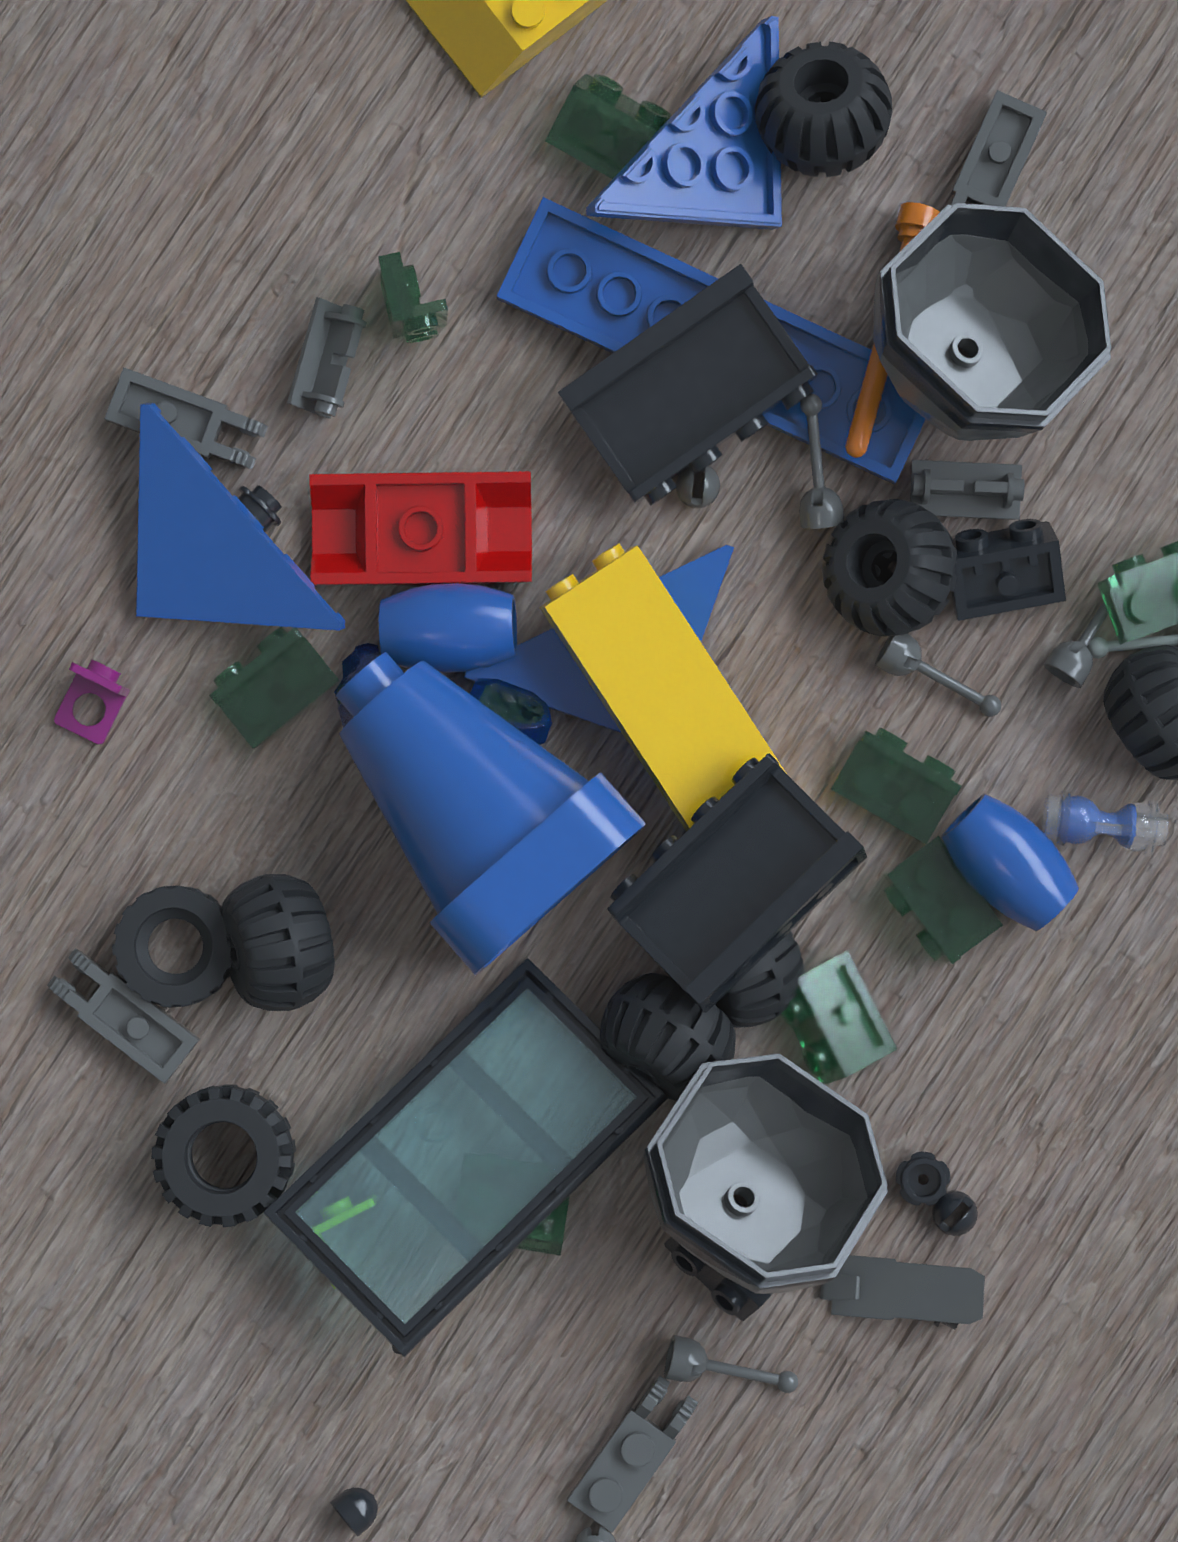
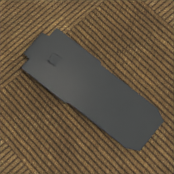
M849 1255L837 1276L832 1281L820 1285V1299L832 1301L831 1315L884 1320L904 1318L971 1324L983 1319L985 1276L972 1268L904 1263L890 1258Z

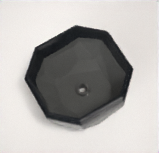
M967 203L947 205L877 275L874 293L873 341L879 359L903 401L932 425L957 440L974 441L1020 438L1043 430L1111 359L1110 351L1112 349L1104 281L1026 208ZM958 348L967 352L970 358L962 356Z
M781 1054L702 1063L644 1152V1163L651 1201L662 1229L687 1251L714 1270L750 1291L759 1294L785 1293L823 1285L832 1281L837 1276L888 1192V1184L868 1114ZM736 1194L744 1197L748 1207L739 1206L735 1202L733 1195Z

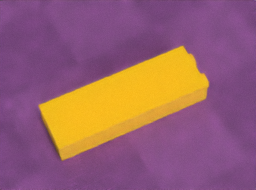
M617 543L592 560L597 570L579 582L572 573L545 592L550 601L539 608L687 832L695 824L691 818L697 809L711 797L715 796L720 800L735 785L732 782V778L747 761L752 758L760 761L768 753L776 760L777 758L638 545L624 551L620 543ZM778 761L779 766H780V767L782 768V770L785 772V770L783 769V767L781 766V764H780L779 761Z

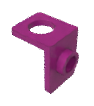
M93 659L90 660L87 668L72 662L69 670L75 672L76 675L54 717V722L81 737L101 745L105 742L130 690L117 684L121 673ZM84 694H96L105 704V715L96 725H82L74 716V704Z

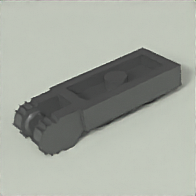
M997 90L951 192L954 198L950 205L968 201L980 205L1006 206L1047 112Z
M123 367L104 418L107 422L140 433V404L155 403L162 411L160 414L181 437H185L201 456L210 459L212 455L223 461L252 470L256 458L251 456L249 452L236 447L231 448L216 441L223 423L238 429L241 433L248 436L263 438L268 428L267 425L232 412L223 403Z
M75 948L68 957L73 966L82 974L91 977L101 986L89 1001L76 991V988L71 983L55 975L47 984L49 989L78 1011L77 1017L161 1082L167 1083L200 1041V1038L155 1003H149L141 999L142 996L136 991L132 992L125 985L127 982L115 972L109 974L102 966Z
M662 1376L656 1378L636 1408L633 1409L631 1407L567 1497L568 1502L612 1533L676 1443L675 1437L686 1424L698 1404L696 1400L688 1395L677 1404L671 1418L663 1429L646 1417L662 1401L668 1391L667 1388L670 1382Z

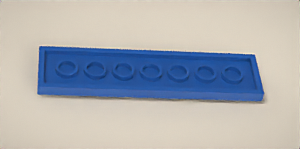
M543 197L496 297L497 300L608 352L614 353L717 281L718 278ZM764 300L808 364L812 365L818 373L817 377L809 382L814 390L812 394L819 396L822 401V409L818 413L821 451L895 485L926 419L903 401L891 379L887 376L867 451L858 458L850 456L846 452L845 445L872 350ZM781 402L764 414L768 421L767 426L809 445L807 415L802 412L800 402L789 410Z

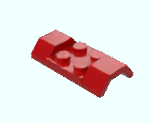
M531 471L309 474L312 508L310 580L314 585L532 583Z

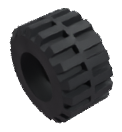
M233 1084L203 1088L174 1105L156 1131L157 1140L155 1146L152 1147L151 1159H155L156 1169L153 1171L155 1182L161 1183L165 1191L162 1193V1196L168 1204L173 1202L180 1209L178 1211L179 1214L187 1219L193 1217L200 1220L199 1224L211 1227L213 1224L223 1225V1228L233 1227L238 1223L249 1222L257 1218L283 1194L290 1177L293 1175L295 1167L293 1159L296 1146L295 1139L292 1140L289 1131L291 1126L287 1118H283L277 1109L279 1107L271 1099L266 1100L259 1095L260 1092L251 1088L244 1089ZM228 1122L238 1125L250 1135L255 1144L257 1161L254 1171L245 1182L231 1188L213 1186L199 1175L194 1166L192 1158L194 1141L203 1129L215 1123Z

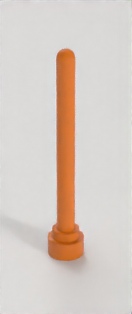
M906 202L901 204L895 228L899 232L897 239L901 242L900 251L940 211L921 203ZM873 344L845 445L846 452L855 458L863 456L867 451L888 376L879 359L875 344Z

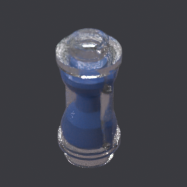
M1061 791L1059 796L1046 795L1041 831L1049 839H1053L1057 846H1065L1066 842L1070 844H1083L1097 835L1107 834L1115 838L1122 847L1128 850L1142 851L1144 856H1153L1156 846H1165L1169 817L1166 813H1160L1158 801H1148L1147 804L1140 802L1129 803L1118 811L1107 813L1100 810L1094 802L1086 797L1071 796L1070 791Z

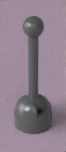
M810 394L801 400L800 408L807 415L814 487L807 491L800 501V524L805 529L830 528L838 526L840 522L845 523L844 510L839 495L824 485L818 413L822 409V401L819 396Z
M1122 565L1117 569L1115 584L1078 641L1070 640L1060 643L1052 650L1043 664L1051 674L1073 687L1081 688L1089 676L1093 666V656L1088 649V645L1125 587L1133 585L1137 580V571L1130 565Z
M909 634L889 636L876 659V667L895 676H906L916 670L979 705L981 712L985 716L993 717L1001 710V701L998 697L994 695L984 696L921 660V647L918 641Z
M673 1335L671 1338L665 1362V1379L692 1382L708 1370L777 1385L779 1390L784 1393H791L798 1386V1378L791 1371L775 1374L709 1360L705 1349L699 1342Z

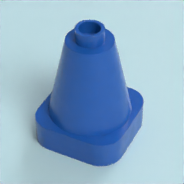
M385 652L356 674L336 695V698L353 716L340 731L339 735L437 912V915L429 924L474 975L480 973L626 845L646 825L645 821L601 772L588 781L424 660L418 662L404 673L390 655Z

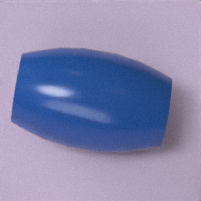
M463 583L431 584L391 595L380 600L379 604L381 654L387 652L398 666L408 669L424 660L440 673L465 672L489 667L517 655L515 597L513 594L501 590Z
M983 794L971 803L941 836L955 866L968 884L988 904L1003 915L1034 931L1040 930L1055 918L1079 890L1066 860L1053 842L1023 814L989 795Z

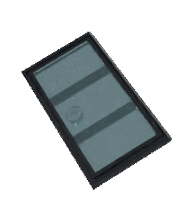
M527 958L264 1211V1215L392 1345V1350L405 1358L622 1145L668 1097L665 1095L664 1090L655 1086L656 1084L641 1070L632 1066L628 1069L627 1065L623 1062L620 1064L610 1058L601 1046L600 1029Z

